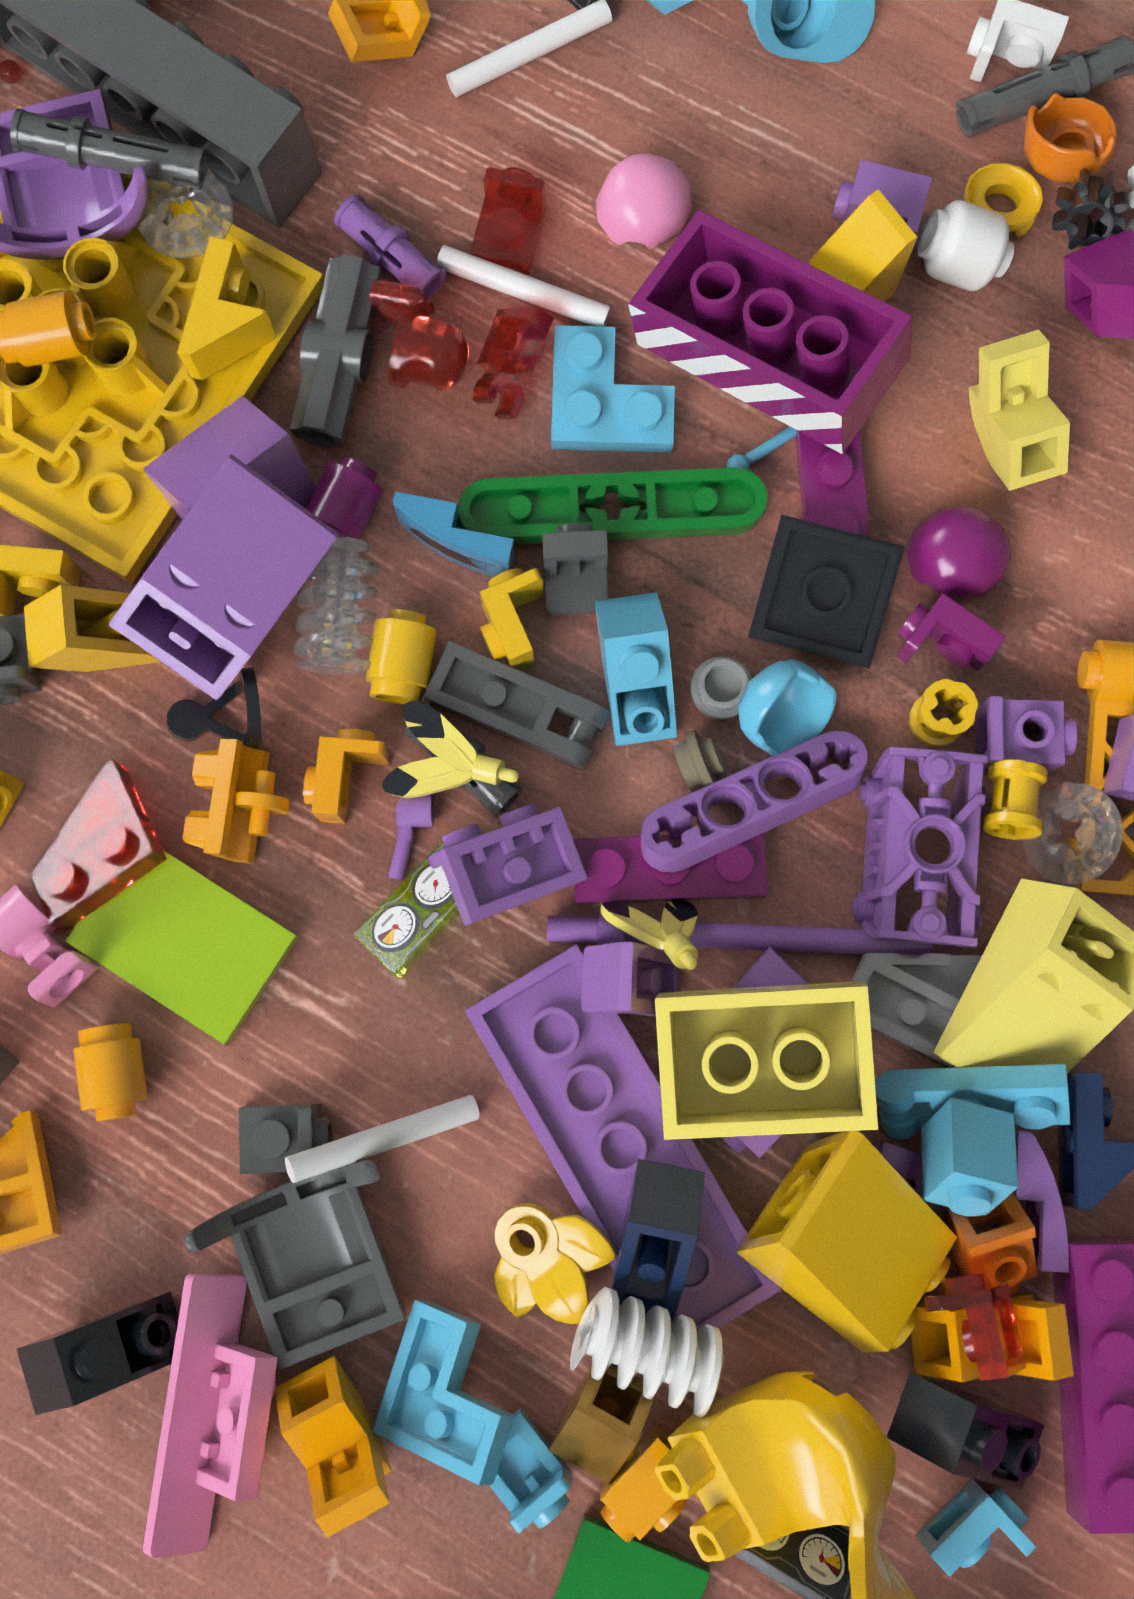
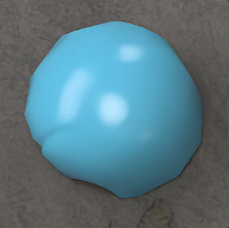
M793 659L775 662L762 669L748 682L738 704L740 729L755 746L771 756L777 755L822 733L833 715L837 692L817 671L803 662Z

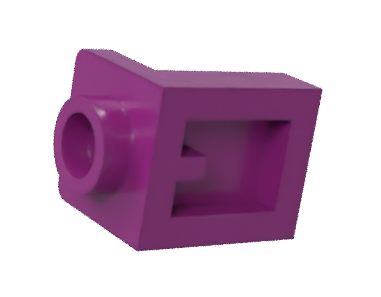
M942 593L930 610L919 603L897 634L907 642L896 657L907 663L928 636L937 642L935 648L946 660L962 668L970 665L978 671L994 655L1006 637Z

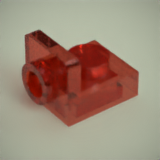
M488 167L483 179L485 198L470 250L471 255L517 272L530 274L546 213L545 181L520 168L510 167L501 170Z
M983 1273L943 1278L944 1291L924 1297L927 1312L966 1308L968 1319L962 1322V1340L969 1361L971 1363L977 1362L980 1381L1009 1378L1026 1368L1008 1283L986 1285Z

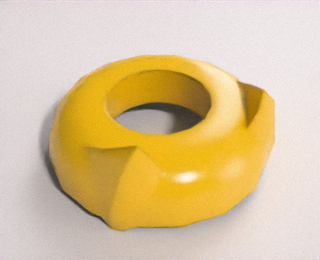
M992 163L979 168L969 177L964 191V201L1006 217L1010 229L1009 233L1015 232L1018 238L1025 235L1034 224L1043 202L1041 187L1034 176L1021 167L1008 163ZM992 194L1005 195L1013 200L1016 209L1007 213L995 211L988 206L985 198Z

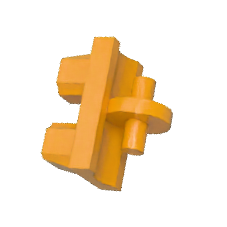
M220 739L219 749L195 754L192 771L195 785L213 791L210 811L191 810L189 815L186 816L182 837L185 843L203 848V853L236 863L254 864L258 836H267L270 814L287 815L290 809L291 800L273 795L276 773L267 771L270 753L243 745L242 741L237 739Z

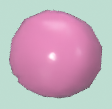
M650 153L634 154L620 161L609 171L596 198L598 223L613 242L618 245L629 241L646 245L648 249H653L660 243H664L678 235L693 209L691 184L684 171L677 167L674 161Z

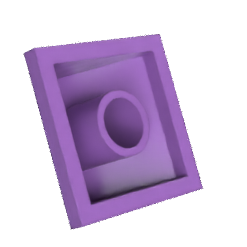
M241 396L143 468V471L182 520L231 454L304 508H306L316 488L290 435L244 396Z

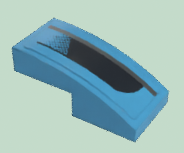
M395 491L393 506L399 524L429 549L463 567L492 577L514 569L516 555L513 539L460 529L461 522L457 503Z

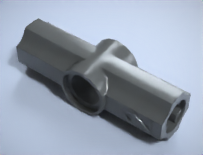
M342 254L340 257L329 259L316 319L311 318L307 321L302 335L300 369L303 374L290 430L294 437L300 438L314 446L324 448L344 446L349 421L353 412L358 384L363 385L368 377L373 351L371 325L382 281V273L380 267L372 265L363 257Z

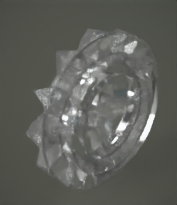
M207 168L202 190L162 180H152L150 183H147V203L143 215L137 223V227L144 240L157 252L174 258H192L205 254L210 236L220 239L226 237L233 221V203L226 184L223 185L210 168ZM190 197L194 209L199 216L182 212L175 219L170 204L167 201H176L183 204Z
M1063 781L1062 785L1051 790L1039 791L1040 798L1037 818L1043 822V833L1034 839L1020 840L1028 856L1025 862L1043 875L1044 879L1060 884H1083L1102 875L1115 861L1123 839L1122 819L1114 802L1101 790L1082 783ZM1057 815L1074 823L1083 819L1081 822L1082 826L1075 831V836L1079 841L1077 846L1081 852L1071 845L1062 842L1053 846L1056 843L1055 839L1062 833L1061 827L1058 824L1060 820Z

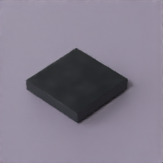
M781 514L748 637L870 669L905 546Z

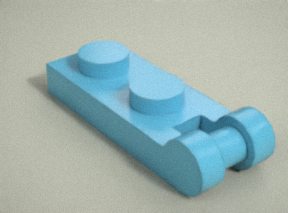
M1066 1064L897 1069L886 1071L875 1080L876 1100L880 1107L879 1115L882 1129L893 1139L902 1140L915 1135L919 1128H922L951 1097L1013 1113L1014 1125L1026 1129H1044L1051 1125L1070 1124Z

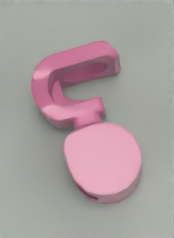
M16 883L0 897V949L14 959L22 960L24 958L31 967L42 971L29 983L28 993L36 1001L56 1008L94 974L100 966L93 959L75 951H70L64 944L56 941L52 934L61 925L59 920L32 892L21 884Z

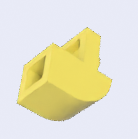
M1039 329L980 347L979 384L969 387L972 418L986 458L1009 491L1068 473L1070 421L1048 396L1050 342Z

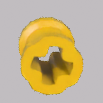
M950 679L934 682L913 703L909 712V726L912 734L921 743L930 747H943L953 743L975 721V713L978 708L975 693L963 682H955ZM948 706L954 716L950 720L942 718L937 721L931 711L935 707L937 709H944Z
M1001 760L989 766L988 779L993 782L991 813L985 815L983 819V830L986 833L1011 840H1027L1041 836L1043 833V822L1037 818L1040 786L1047 782L1048 771L1040 764L1023 760Z

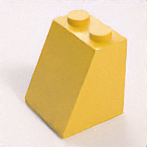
M841 1131L807 1144L736 1250V1253L861 1352H889L891 1348L896 1349L902 1345L914 1329L917 1316L912 1312L924 1292H930L935 1289L947 1274L951 1261L946 1256L956 1241L957 1236L859 1131Z

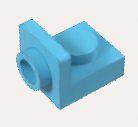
M971 1479L915 1535L928 1554L949 1577L959 1567L968 1568L986 1553L991 1543L989 1536L998 1527L1026 1557L1036 1548L1020 1530L1029 1521V1518L1000 1487L989 1496L974 1479Z

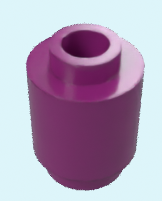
M344 457L341 464L335 462L327 463L305 508L339 533L329 549L346 555L351 543H359L384 492L383 488L375 482L378 473L364 463L350 457Z

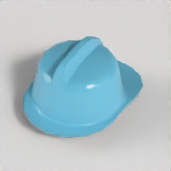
M742 0V2L748 5L750 24L756 32L758 40L768 52L783 58L818 63L839 62L855 53L867 38L874 21L875 0Z

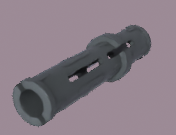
M1122 35L1088 51L1079 53L1077 50H1071L1061 54L1057 62L1047 67L1001 83L981 93L958 99L956 107L959 110L956 111V117L959 127L964 136L971 138L992 127L1027 115L1031 105L1038 107L1039 110L1055 93H1058L1063 98H1086L1091 89L1112 80L1134 74V44L1128 36Z
M17 109L12 118L10 140L14 151L54 157L67 161L68 167L79 170L92 166L133 175L134 167L143 166L149 179L176 183L197 190H202L208 165L207 149L179 145L127 132L104 129L103 127L92 125L90 119L74 116L70 121Z

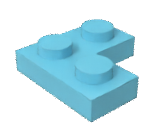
M555 325L551 450L672 453L674 444L675 386L614 384L615 327Z
M414 1300L372 1432L479 1486L494 1484L515 1415L460 1390L481 1323L431 1301Z

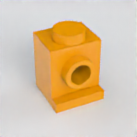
M656 1424L638 1441L609 1484L603 1481L600 1482V1500L605 1504L600 1513L608 1525L628 1543L635 1536L641 1540L652 1527L658 1532L665 1530L681 1513L687 1502L686 1499L675 1501L668 1495L654 1472L655 1466L672 1448L667 1439L668 1436Z

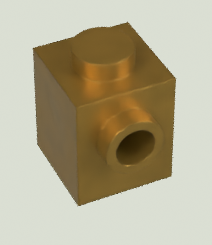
M612 1363L599 1381L591 1377L592 1366L590 1367L571 1397L548 1450L607 1484L612 1481L637 1445L656 1396L655 1394L652 1399L643 1396V1380L637 1376L633 1378L626 1390L618 1388V1366Z

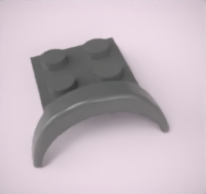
M360 1160L296 1183L289 1181L218 1213L185 1235L184 1242L190 1253L201 1251L231 1236L273 1356L278 1357V1370L406 1319L407 1313L360 1188L362 1185L372 1184L381 1179L377 1166L373 1161Z

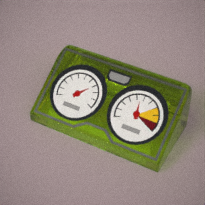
M442 843L426 857L353 934L399 979L460 916L442 866L432 869L428 860L429 856L445 848Z

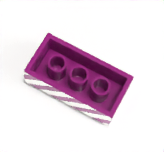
M699 209L628 303L637 345L841 454L845 452L911 358L913 316Z

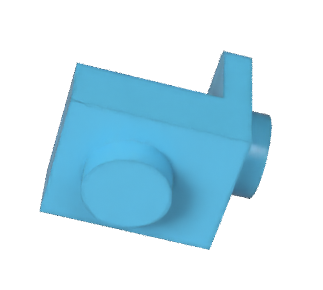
M521 1407L513 1413L515 1415L495 1481L494 1484L489 1485L510 1511L509 1522L517 1533L523 1531L532 1522L540 1529L556 1518L568 1505L570 1499L565 1493L572 1487V1471L561 1457L548 1451L551 1446Z

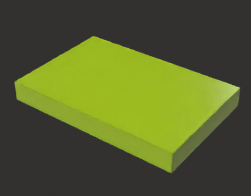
M137 834L65 942L220 1043L229 1045L299 939V936L148 839Z

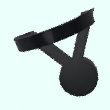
M253 667L242 668L237 682L226 689L218 700L213 699L204 707L200 703L188 699L177 701L173 704L167 713L166 721L170 734L180 741L191 742L200 738L206 730L223 739H237L242 741L243 745L258 749L261 743V713L257 681ZM243 691L247 710V732L245 734L210 718Z

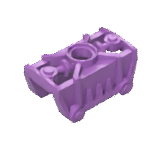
M889 747L881 755L871 772V776H865L864 781L860 783L859 800H862L863 807H867L862 892L858 891L856 898L852 900L851 915L854 916L855 923H861V928L872 939L954 945L969 948L977 947L978 938H975L974 934L981 927L983 917L982 909H980V895H976L980 817L987 811L989 803L986 788L982 786L983 771L987 764L986 755ZM905 759L918 762L920 777L923 782L929 785L928 798L919 799L918 812L903 794ZM957 764H964L956 779L952 801L943 799L944 784L954 776ZM951 805H952V814H953V818H952V819H951ZM933 828L940 830L946 835L950 844V852L943 863L931 864L919 857L915 848V840L921 830ZM914 874L913 891L922 893V908L912 915L907 931H896L894 928L897 890ZM948 880L949 892L945 918L943 912L937 908V894L947 893Z

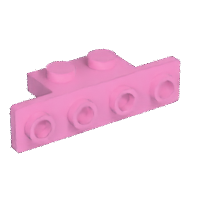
M191 1273L184 1280L143 1544V1552L152 1558L203 1552L207 1548L215 1493L233 1501L257 1499L261 1469L265 1462V1441L271 1400L276 1387L275 1372L278 1357L238 1344L247 1286L246 1277L239 1274Z

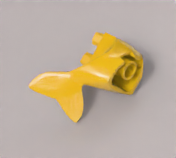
M801 1370L777 1373L713 1401L703 1418L695 1414L691 1415L667 1438L672 1448L655 1466L654 1472L665 1492L675 1501L689 1499L695 1493L700 1498L707 1513L690 1526L689 1537L701 1559L705 1562L725 1560L743 1549L763 1546L794 1532L832 1525H845L850 1527L848 1569L850 1572L851 1598L916 1599L905 1579L878 1545L880 1528L895 1476L896 1453L875 1419L849 1393L846 1392L834 1396L811 1381L815 1378L814 1372Z

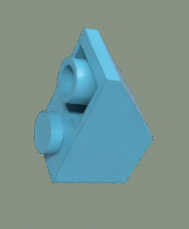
M657 592L595 601L600 652L615 746L676 738L677 726L669 635Z

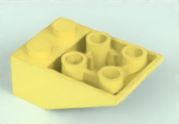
M1021 878L933 1053L955 1068L1066 1064L1068 1073L1134 1009V931L1077 888Z

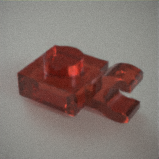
M538 305L498 309L477 361V364L484 368L485 372L475 384L473 401L477 404L493 403L498 392L500 401L494 415L498 419H515L520 414L524 403L520 374L533 373L536 363L543 355L545 340L554 318Z

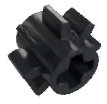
M1084 169L1080 171L1079 182L1074 185L1072 190L1067 187L1058 188L1055 203L1061 210L1053 215L1052 230L1061 231L1066 229L1067 235L1070 238L1068 249L1073 250L1078 244L1089 246L1106 239L1110 233L1116 235L1125 231L1126 218L1121 212L1130 208L1131 194L1130 191L1116 193L1113 186L1114 172H1108L1103 178L1100 176H1089Z

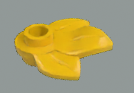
M531 1203L517 1204L509 1208L500 1217L495 1228V1243L502 1256L494 1275L496 1290L502 1303L516 1318L527 1314L537 1304L544 1314L555 1321L579 1324L590 1303L588 1284L584 1273L607 1265L616 1258L617 1252L608 1237L591 1221L580 1215L573 1214L554 1217L550 1211L542 1206ZM518 1230L527 1231L532 1235L535 1241L534 1248H528L519 1241L516 1235Z

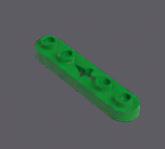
M742 468L486 478L475 481L465 488L459 498L458 514L462 529L511 538L514 540V544L543 543L542 533L555 532L557 527L571 523L590 525L593 527V531L607 530V540L738 535L749 532L759 524L766 510L768 494L765 484L759 476L748 469ZM610 493L618 494V500L621 504L645 506L643 510H640V506L621 509L618 520H607V513L602 509L586 508V512L579 510L584 507H595L604 504L606 494Z

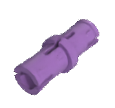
M355 194L351 195L340 205L334 216L335 226L343 230L370 254L369 261L372 265L380 267L382 272L388 270L420 302H423V300L425 302L429 301L438 293L446 280V271L438 267L411 243V235L404 227L398 224L392 226L367 204L365 199L359 194L357 196Z

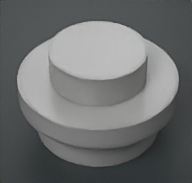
M714 657L708 659L693 674L690 684L691 698L697 709L710 718L719 720L733 718L739 715V701L752 677L747 668L733 658Z

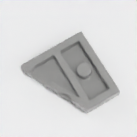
M899 953L864 954L851 981H863L868 986L871 1031L944 1068H955L933 1052L982 955L924 953L921 955H900Z

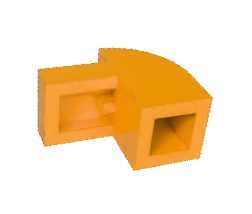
M1015 1293L1012 1296L994 1298L987 1294L975 1298L973 1294L920 1302L912 1312L917 1316L915 1327L911 1332L915 1374L957 1382H967L1002 1372L1051 1381L1074 1376L1065 1304L1033 1300V1294Z
M332 1356L276 1386L275 1396L281 1435L307 1470L314 1519L327 1538L390 1504L384 1475L392 1471L381 1437L372 1432L374 1422L361 1395L336 1357Z

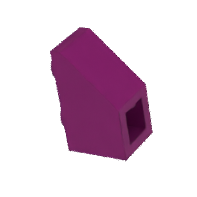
M1128 229L1064 256L1065 309L1097 337L1134 339V231Z

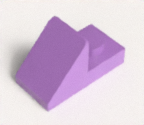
M635 942L587 946L584 949L581 1007L584 1012L624 1013L656 1017L655 997L659 992L678 991L679 968L673 964L664 950Z

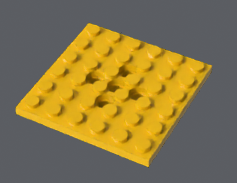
M123 173L126 188H128L133 175ZM147 178L148 197L143 215L135 228L118 241H107L96 237L84 238L75 242L67 250L64 258L51 260L18 258L0 251V311H4L6 304L14 300L18 301L69 290L74 294L78 302H87L96 325V339L89 341V351L84 356L24 367L20 362L6 363L0 354V508L130 584H133L177 516V512L146 475L143 468L241 396H244L251 402L320 296L325 280L322 273ZM0 210V223L3 224L2 215H1V210ZM211 236L234 241L244 268H248L250 273L249 291L244 305L267 311L275 329L276 337L261 348L206 379L200 380L190 377L177 351L209 237ZM114 357L124 358L118 363L108 364ZM31 377L38 378L34 383L25 385Z

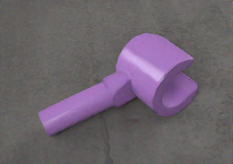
M432 794L407 799L401 797L397 802V841L388 877L404 880L414 838V828L433 827L434 797Z

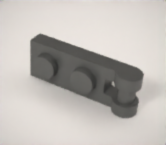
M451 641L448 642L423 696L428 704H432L437 708L552 756L567 766L583 771L586 770L593 754L588 749L596 730L603 731L610 716V712L606 708L595 702ZM557 712L573 720L566 738L549 731Z

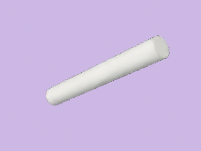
M598 0L446 74L452 93L457 98L611 23L612 14L605 0Z
M443 245L439 252L436 265L448 273L590 326L606 327L612 310L611 306L447 245Z
M468 1095L285 1157L287 1173L292 1183H296L479 1119L478 1105L474 1097Z

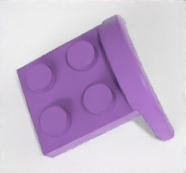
M100 89L18 108L43 116L70 121L74 116L90 119L91 124L94 126L113 130L107 104ZM17 109L0 113V210L3 224L0 223L1 252L24 259L64 258L67 250L81 239L96 237L107 241H118L135 228L143 215L148 197L147 176L143 166L134 167L131 183L126 188L123 173L115 170L92 166L79 170L68 167L67 161L54 157L14 151L10 140L12 118Z

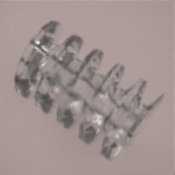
M337 537L303 584L306 588L298 592L297 605L305 611L296 617L295 629L304 636L294 642V654L303 660L298 663L297 666L299 668L326 675L359 674L370 669V661L355 656L356 650L371 647L373 644V637L357 632V626L374 623L376 620L374 612L359 607L360 601L375 599L378 593V589L360 583L361 577L373 576L379 573L378 564L362 559V553L372 550V546L366 541Z

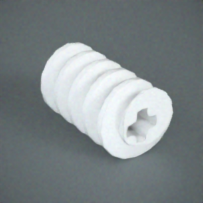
M604 1287L589 1303L580 1320L572 1346L570 1369L574 1371L584 1355L592 1356L591 1377L599 1381L611 1363L618 1365L617 1386L623 1390H626L637 1373L643 1374V1396L648 1399L653 1398L663 1382L668 1383V1405L676 1409L681 1405L688 1391L694 1393V1414L703 1418L710 1409L720 1383L724 1360L722 1336L719 1328L709 1324H705L696 1330L694 1320L682 1314L671 1322L668 1310L657 1305L649 1309L645 1314L643 1301L633 1296L625 1299L619 1306L617 1291Z

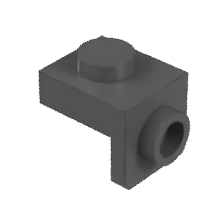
M571 523L557 527L555 532L542 533L547 613L549 615L596 614L595 601L608 599L607 530L593 531V527L590 525Z

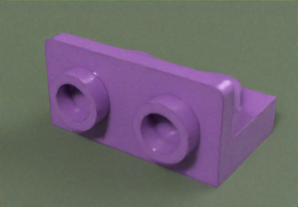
M535 803L499 816L502 827L482 834L478 824H473L441 837L445 848L429 856L428 860L432 869L442 866L464 926L588 879L561 807L539 814Z

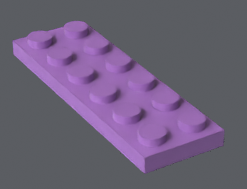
M576 944L464 1011L582 1216L591 1221L608 1237L617 1254L638 1158L705 1172L698 1238L675 1318L681 1314L692 1318L696 1325V1330L705 1324L720 1329L780 1292L781 1289L736 1253L747 1232L692 1139L664 1140L661 1086L617 1013H587L582 1011L583 954ZM617 1256L610 1262L613 1270H615Z

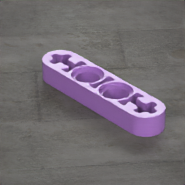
M834 730L826 732L655 809L647 815L642 823L641 852L643 858L651 867L661 872L673 873L681 871L851 793L859 787L864 777L868 757L864 743L857 736L846 731ZM832 755L837 762L848 760V769L842 770L837 764L825 767L827 756ZM818 773L817 781H816V785H815V784L813 783V777H812V775ZM787 777L799 786L800 792L790 799H777L766 791L764 785L772 778ZM731 802L738 805L743 810L745 816L737 824L721 825L710 817L709 810L717 803ZM692 816H695L698 826L691 828ZM667 831L671 837L681 836V846L673 848L668 841L659 843V833Z

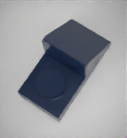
M1068 1072L1070 1124L1058 1125L1059 1194L1064 1206L1092 1210L1134 1169V1140L1104 1139V1127H1109L1111 1124L1113 1103L1109 1088L1103 1087V1073Z

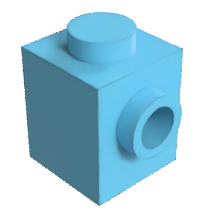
M951 1097L921 1128L924 1201L947 1206L952 1212L962 1216H986L1018 1188L1013 1113Z

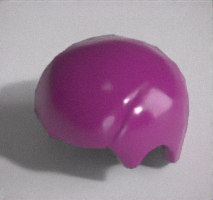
M956 505L930 514L913 529L906 550L911 574L915 581L930 586L952 600L986 595L1003 580L1011 559L1010 540L1006 536L1005 528L989 513L974 506Z

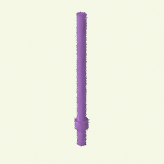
M599 911V918L548 915L547 941L597 943V945L635 942L651 946L605 920L601 911ZM696 922L690 940L695 948L766 951L771 946L780 952L864 955L866 953L921 955L933 953V944L872 939L863 929Z

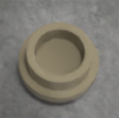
M694 730L686 733V741L673 746L677 763L691 792L717 782L716 776L726 773L721 754L712 737L702 741L698 732Z

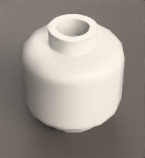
M955 200L943 210H934L929 216L921 232L917 251L918 256L924 258V268L929 276L964 290L975 292L984 288L993 277L1000 278L1005 274L1014 255V243L1009 241L1010 229L1006 217L964 200Z

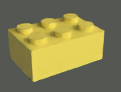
M863 981L659 992L655 997L664 1140L878 1130L868 986Z

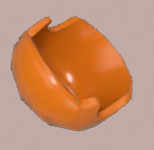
M1055 93L1039 110L1034 105H1031L1025 124L1024 155L1034 171L1054 183L1071 184L1079 182L1081 170L1085 169L1089 176H1092L1101 170L1112 158L1118 144L1117 126L1105 106L1085 97L1063 98L1058 93Z

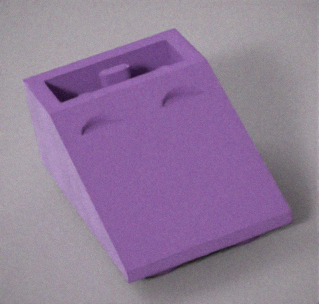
M231 454L108 625L212 698L218 700L258 648L336 540L339 533Z

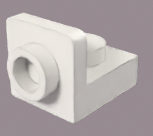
M998 0L991 19L979 16L966 54L977 57L970 79L981 82L992 55L1005 58L1011 64L1022 68L1033 67L1042 69L1050 65L1063 37L1069 16L1018 0Z

